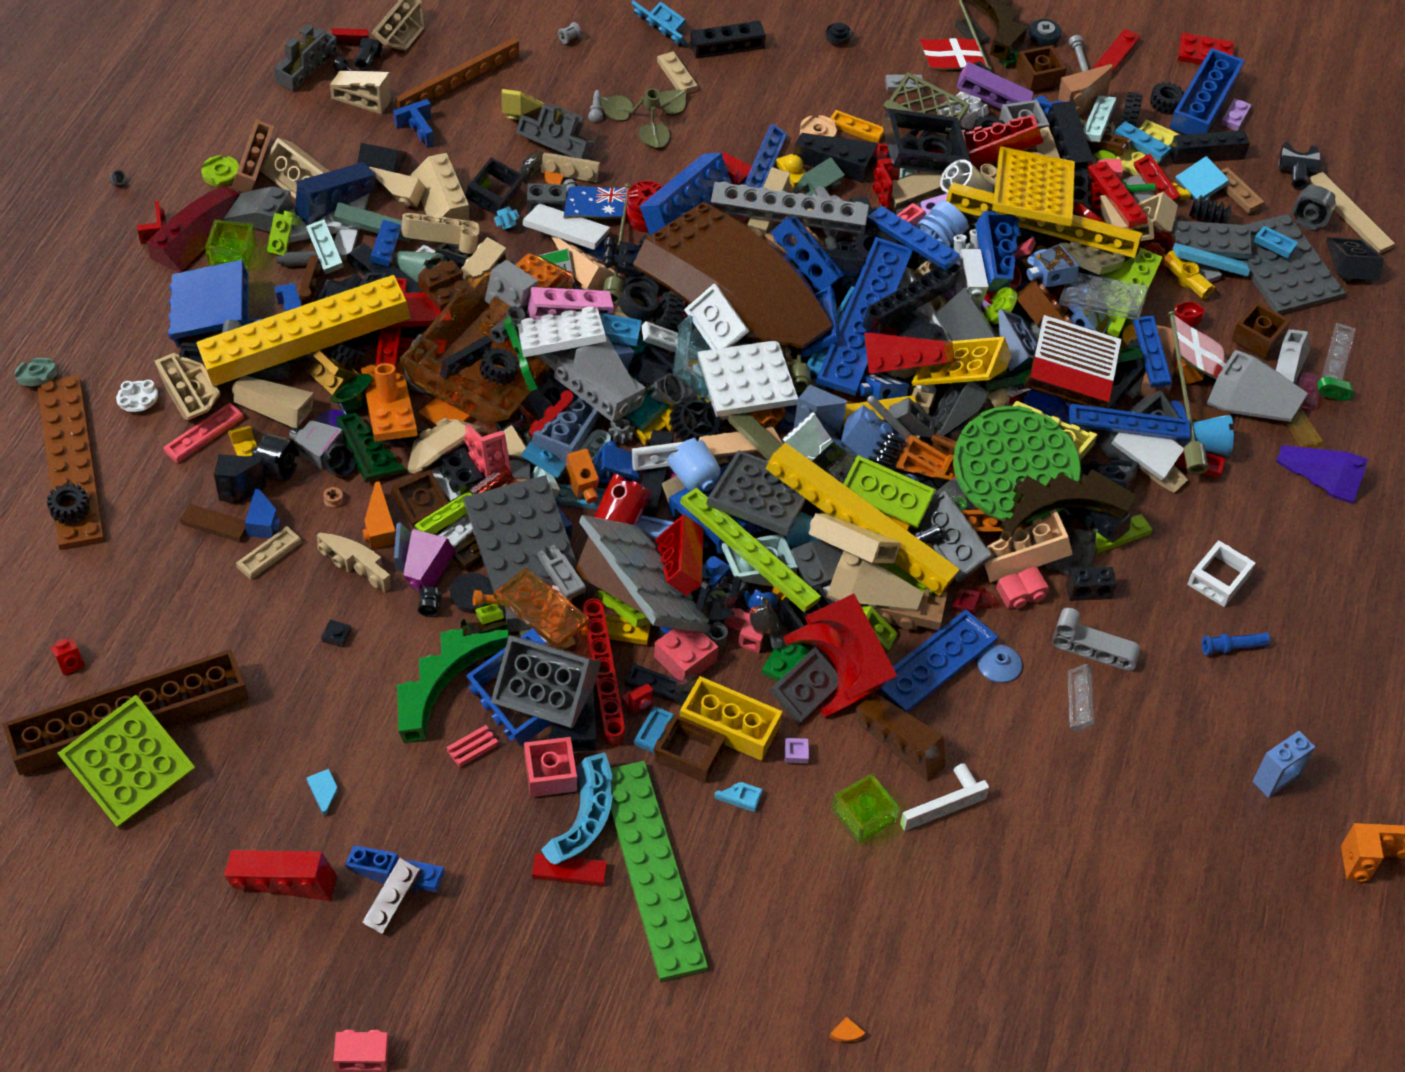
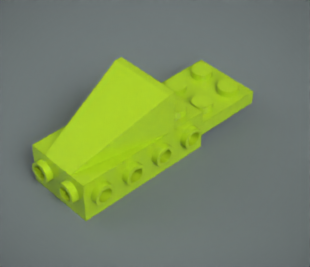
M1140 248L1138 255L1125 261L1121 269L1102 274L1091 300L1097 306L1108 310L1107 315L1112 319L1107 330L1108 334L1118 338L1120 331L1123 332L1127 326L1133 324V319L1140 309L1162 256Z

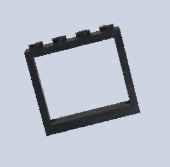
M887 108L882 126L893 167L943 174L945 169L955 161L967 160L970 162L958 118ZM898 127L949 134L954 155L905 149L902 146Z

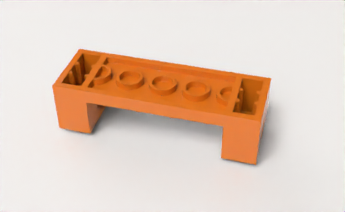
M1354 823L1341 845L1346 879L1358 882L1370 880L1386 856L1405 859V825Z

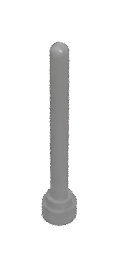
M1074 35L1069 39L1070 48L1076 52L1081 71H1087L1089 69L1082 50L1084 46L1083 38L1080 35Z
M874 396L868 397V403L904 439L912 435Z

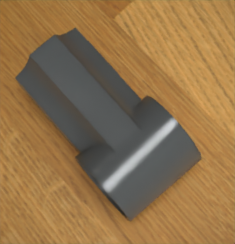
M516 306L508 308L506 315L490 330L489 334L493 341L499 344L509 339L504 326V319L509 317L512 318L517 332H519L518 324L525 318L523 309Z

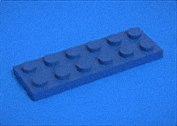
M964 610L893 666L897 676L877 691L889 702L909 713L995 644L998 636L968 610Z

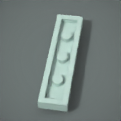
M1098 95L1084 128L1088 141H1101L1116 105V97Z

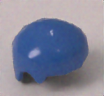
M756 589L753 595H750L749 591H746L744 594L746 608L749 612L752 607L760 606L757 609L763 615H767L778 607L779 597L775 593L767 592L762 594Z

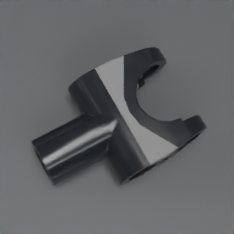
M1283 142L1279 157V171L1291 172L1292 187L1296 190H1303L1309 185L1308 174L1316 175L1319 172L1320 153L1318 146L1311 145L1308 152L1301 153L1294 150L1290 142Z

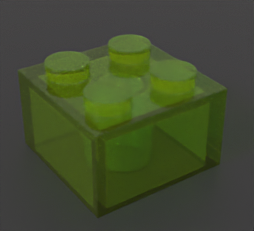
M214 220L205 247L208 265H219L242 260L246 269H248L256 243L254 224Z
M870 773L836 793L833 797L831 809L856 841L861 843L895 823L900 807L875 776Z

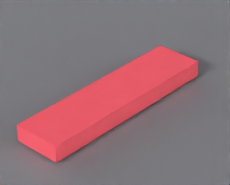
M228 403L164 446V452L178 464L243 420L244 415L234 405Z

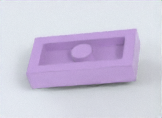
M1234 98L1222 119L1221 125L1238 131L1251 108V104Z

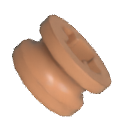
M331 487L324 491V504L327 507L337 508L342 505L343 492L339 488Z

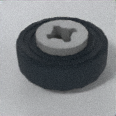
M1038 19L1031 24L1029 37L1034 43L1041 46L1054 45L1060 40L1061 28L1052 20Z

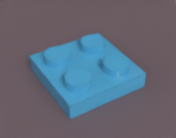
M601 313L600 318L605 335L611 342L621 343L624 346H637L642 320Z

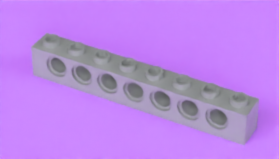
M715 182L711 198L712 206L730 215L783 222L787 217L795 215L803 226L856 234H865L869 205L862 202H847L842 199H827L823 196H807L803 193L794 194L783 190L774 191L763 187L754 188L747 185H734L728 182Z

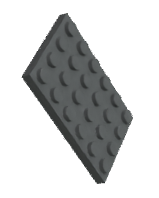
M1289 214L1245 224L1250 226L1251 257L1250 259H1236L1248 265L1250 269L1248 276L1273 311L1283 315L1345 297L1346 292ZM1263 226L1298 242L1296 249L1289 258L1283 257L1254 242L1255 236Z
M546 475L463 497V503L494 595L547 600L552 585L556 586V584L545 570L537 553L543 550L548 558L553 560L554 557L550 552V546L556 545L574 570L576 569L577 562ZM587 591L573 597L572 600L587 596ZM498 605L499 608L503 611L504 620L506 619L505 605Z

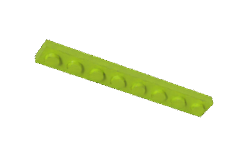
M698 488L681 497L680 504L803 612H806L820 601L821 596L729 515L706 505L708 497Z

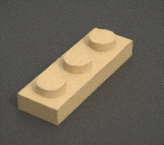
M674 51L657 56L658 64L677 90H686V94L697 91L698 85Z
M544 152L541 173H545V171L564 174V177L597 183L600 162Z

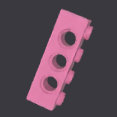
M531 287L527 300L530 318L541 319L542 316L552 314L553 316L561 315L562 312L572 310L575 313L582 311L585 307L598 308L601 317V313L612 315L614 308L610 291Z

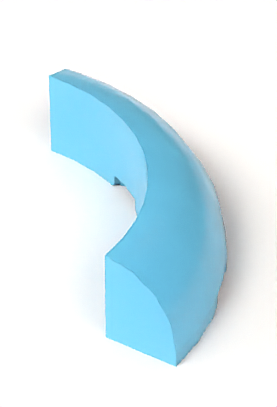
M606 753L586 757L576 767L580 785L579 811L571 829L561 836L551 839L541 849L545 858L550 863L557 864L579 854L595 840L603 829L609 816L613 795H611L612 773Z

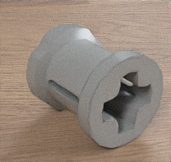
M572 22L565 29L561 28L558 30L559 39L563 44H567L571 39L579 38L582 35L581 29L576 22Z

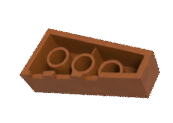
M1038 279L1031 281L1018 291L1017 300L1036 324L1039 323L1043 315L1053 316L1056 319L1073 323L1068 315L1065 316L1059 303L1052 299L1046 286L1043 283L1041 284Z

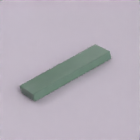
M339 202L333 221L379 233L383 220L402 225V220ZM400 231L398 239L410 242V238L403 237Z

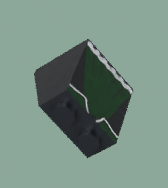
M814 411L782 439L784 443L786 442L823 470L845 452L837 430Z

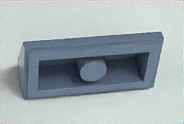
M401 523L396 524L394 551L396 571H404L411 537V532Z

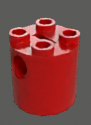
M614 474L594 517L638 525L651 496V491L637 482H628L625 478Z

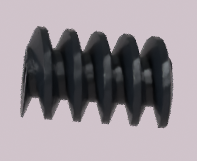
M1202 195L1195 199L1189 216L1191 217L1195 212V218L1198 219L1202 215V221L1204 222L1210 218V223H1214L1217 220V223L1222 224L1224 222V224H1228L1232 213V205L1225 209L1224 202L1217 206V200H1214L1210 204L1209 197L1202 201Z
M887 432L888 434H880L883 441L876 442L880 449H873L872 452L876 457L869 456L868 458L870 461L886 468L888 466H895L891 459L899 458L895 451L903 450L899 443L906 444L904 439L890 432Z

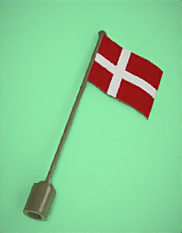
M962 0L958 1L974 39L929 40L919 38L930 69L959 70L963 69L967 62L974 64L981 61L992 71V67L987 62Z
M1170 311L1168 317L1171 319L1187 419L1190 420L1191 442L1184 447L1187 472L1192 475H1198L1208 470L1205 445L1195 441L1181 359L1195 369L1217 380L1218 375L1226 365L1223 347L1219 343L1190 327L1176 317L1174 311Z

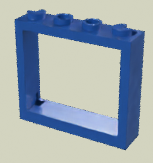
M534 628L521 636L522 638L547 645ZM505 647L466 675L471 683L468 688L475 697L480 695L482 699L479 701L487 712L491 709L494 713L491 716L498 726L503 724L506 728L503 731L511 742L515 739L518 745L522 746L553 722L534 716L516 729L498 705L491 703L492 698L483 686L498 676Z

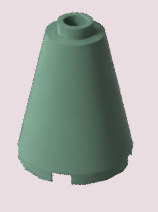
M399 251L393 257V265L417 283L418 274L422 269L429 268L430 270L436 267L439 262L448 261L444 259V255L430 252Z

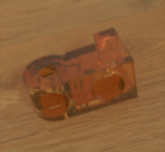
M494 297L490 301L488 311L482 312L478 323L479 332L484 335H490L491 328L506 315L508 308L512 306Z

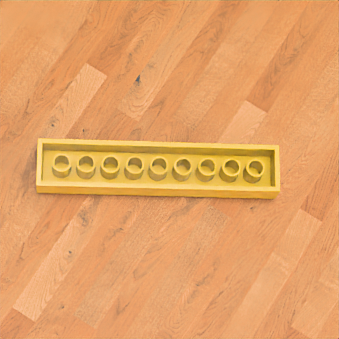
M391 275L196 343L214 387L402 322L411 317L395 276Z

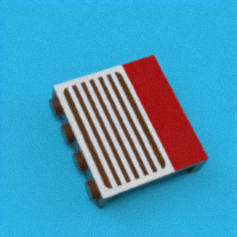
M1043 315L1037 324L1040 331L1031 372L1025 380L1024 387L1084 406L1105 408L1110 400L1121 339L1110 334L1097 332L1091 328L1078 326L1072 322L1056 319L1053 316Z

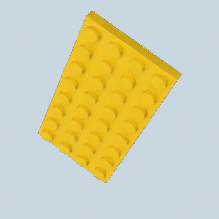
M1000 146L992 211H996L1000 215H1015L1020 219L1031 218L1040 223L1051 222L1059 227H1071L1073 219L1075 161Z

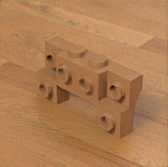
M926 588L917 612L894 610L888 606L878 605L874 609L890 625L917 630V626L939 630L947 592H943L942 598L930 596V589ZM860 604L861 607L868 606V604Z

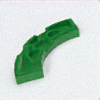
M509 317L504 319V326L513 348L517 352L522 375L529 391H534L538 388L528 357H523L520 336L512 318Z

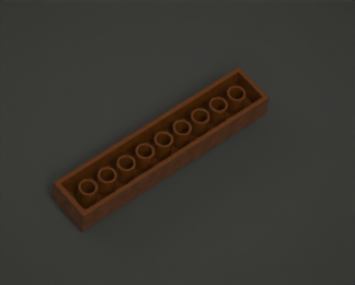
M229 649L2 723L19 776L62 762L63 760L58 755V752L135 695L139 697L163 728L248 700L245 684L232 650Z

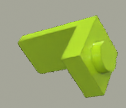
M285 210L284 214L274 213L267 252L284 256V252H287L292 225L301 226L302 218L295 217L296 213Z

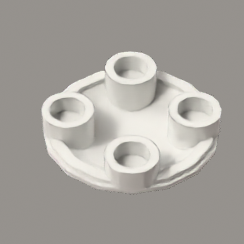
M152 380L125 381L121 384V390H119L116 397L117 404L121 409L127 412H139L150 408L157 401L158 390Z

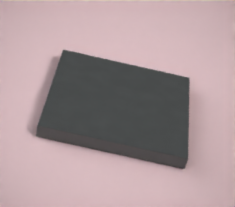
M738 450L709 495L706 505L787 536L807 499L767 471L765 468L768 461Z

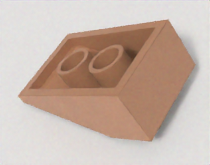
M1112 64L1062 77L1058 100L1063 102L1074 101L1078 115H1083L1094 106L1098 95L1105 96L1108 94L1113 68Z

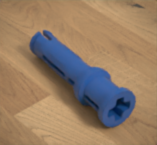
M1267 632L1240 636H1229L1227 634H1221L1219 637L1203 636L1201 646L1206 656L1214 652L1226 654L1233 649L1268 647L1270 642L1266 641H1270V636Z

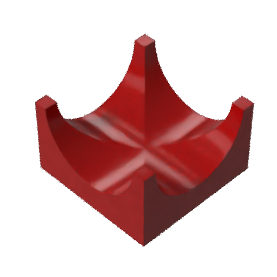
M855 593L808 614L805 617L807 625L783 637L787 646L795 643L811 644L823 650L833 661L838 675V687L832 701L820 710L824 718L871 696L897 676Z

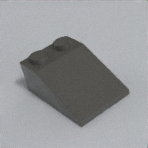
M273 186L243 192L224 217V221L271 232L274 213L284 214V210L290 211L294 209L290 190Z
M972 381L950 383L931 416L935 420L934 434L938 433L944 436L977 413L986 404L989 392Z
M823 540L812 541L791 549L792 556L798 567V575L811 588L819 584L821 587L831 584L844 550Z

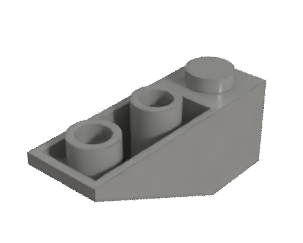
M1288 330L1282 343L1276 371L1294 384L1311 349L1309 333L1307 331Z

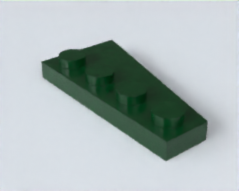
M357 413L336 417V424L338 428L342 429L343 439L347 447L354 452L352 457L365 483L405 474L406 468L402 464H398L392 452H388L383 447V442H375L371 429Z

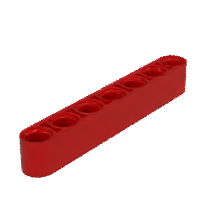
M592 598L584 604V625L590 658L601 661L599 671H608L607 673L598 672L595 682L603 736L608 745L618 746L624 741V718L604 606L600 600ZM591 611H596V612H598V613H596V614H591V613H589V612H591ZM597 630L601 631V633H593V631ZM597 650H603V651H605V652H604V653H597L596 651H597ZM603 690H611L612 692L604 693ZM607 710H614V711H616V712H615V713H607L606 711H607ZM617 730L619 731V733L612 734L610 733V731Z

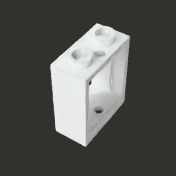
M961 249V260L957 262L961 267V271L955 285L956 294L963 288L968 289L979 308H981L988 289L981 249Z
M1218 540L1192 571L1187 585L1225 607L1251 575L1255 562ZM1214 557L1241 572L1230 586L1204 571Z

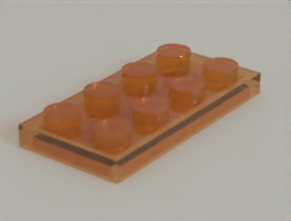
M526 567L493 592V597L530 628H534L541 637L555 648L561 647L589 624L588 616Z

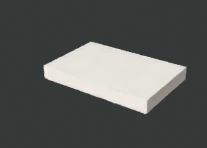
M717 284L710 286L684 309L712 350L732 347L749 332V329Z
M1120 432L1111 442L1112 445L1135 462H1138L1139 465L1161 481L1184 450L1183 447L1172 439Z

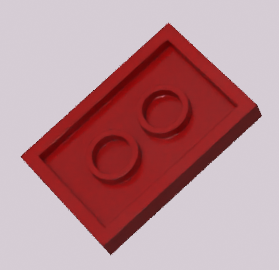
M1182 33L1177 61L1201 65L1211 48L1233 56L1234 42Z

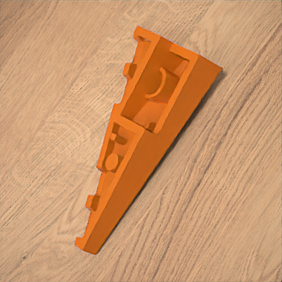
M913 435L905 439L906 444L902 445L901 448L903 450L898 454L897 469L958 483L954 472L952 454L946 456Z

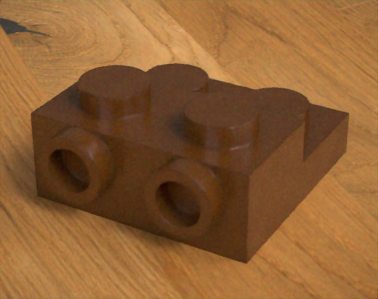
M452 260L449 262L441 261L436 267L430 270L429 268H424L418 274V287L440 311L474 296V289L463 279V271Z
M431 469L426 472L423 470L418 471L412 475V478L406 481L405 479H400L393 484L391 489L394 500L399 509L403 510L411 526L448 504Z

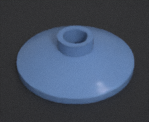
M992 645L978 656L977 664L979 671L990 681L1008 683L1016 679L1021 672L1022 661L1019 655L1010 647Z

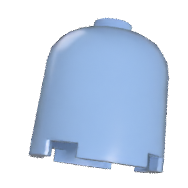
M692 438L678 445V451L674 456L669 455L668 464L684 487L689 491L698 488L701 492L714 488L720 478L721 470L703 440L696 441L695 438Z

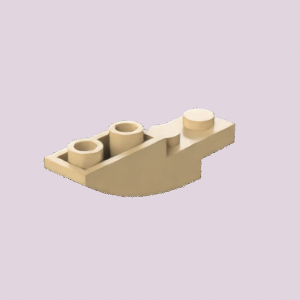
M319 533L317 535L318 550L324 556H329L338 568L342 567L348 573L355 569L359 575H364L375 588H380L384 593L391 588L390 574L382 569L381 557L374 551L341 536Z

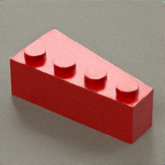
M864 333L869 374L955 362L953 342Z
M683 514L655 540L659 544L658 552L662 554L660 558L661 563L665 565L663 571L666 583L685 596H688L691 592L698 590L702 584L704 539L703 527Z
M231 850L224 877L232 888L238 890L245 889L331 901L337 874L322 852Z

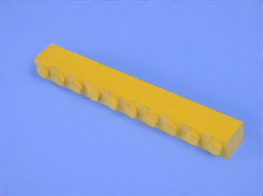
M954 182L949 187L946 201L954 205L958 210L981 216L983 211L996 212L992 211L994 193ZM1073 215L1071 227H1059L1051 222L1040 223L1031 218L1020 219L1018 222V227L1133 258H1135L1143 234Z
M785 442L772 454L765 469L826 514L901 542L894 563L938 596L952 583L960 570L958 567Z

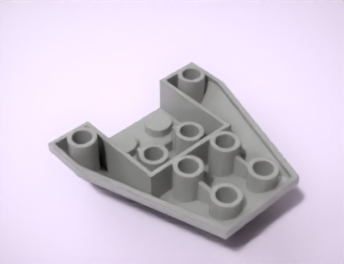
M1235 350L1218 375L1207 405L1235 414L1291 422L1308 393L1261 359Z

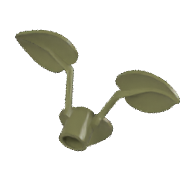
M650 88L646 91L645 97L642 96L633 109L632 102L624 96L601 97L600 102L604 113L615 121L627 120L629 114H633L644 103L645 108L651 111V125H643L639 130V137L646 145L662 148L668 143L670 134L664 124H654L655 109L657 107L658 109H663L669 115L680 114L685 107L686 90L659 92L657 89Z

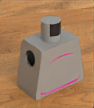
M309 421L304 429L292 427L289 433V437L297 441L299 445V455L321 470L324 468L323 456L325 450L334 443H344L342 429L316 421Z

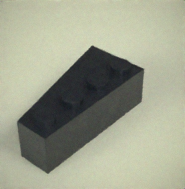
M1074 101L1053 103L1051 110L1048 112V122L1060 158L1075 161V168L1088 169V166H1091L1094 160Z
M801 133L795 143L794 155L799 156L804 165L816 167L831 157L845 174V178L864 183L876 160L878 143Z

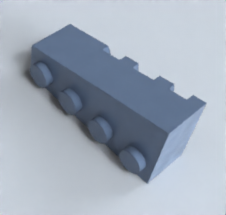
M579 397L569 405L565 412L561 411L555 420L547 422L541 431L537 430L533 433L532 443L550 451L553 456L566 463L567 454L579 451L600 420L601 413Z

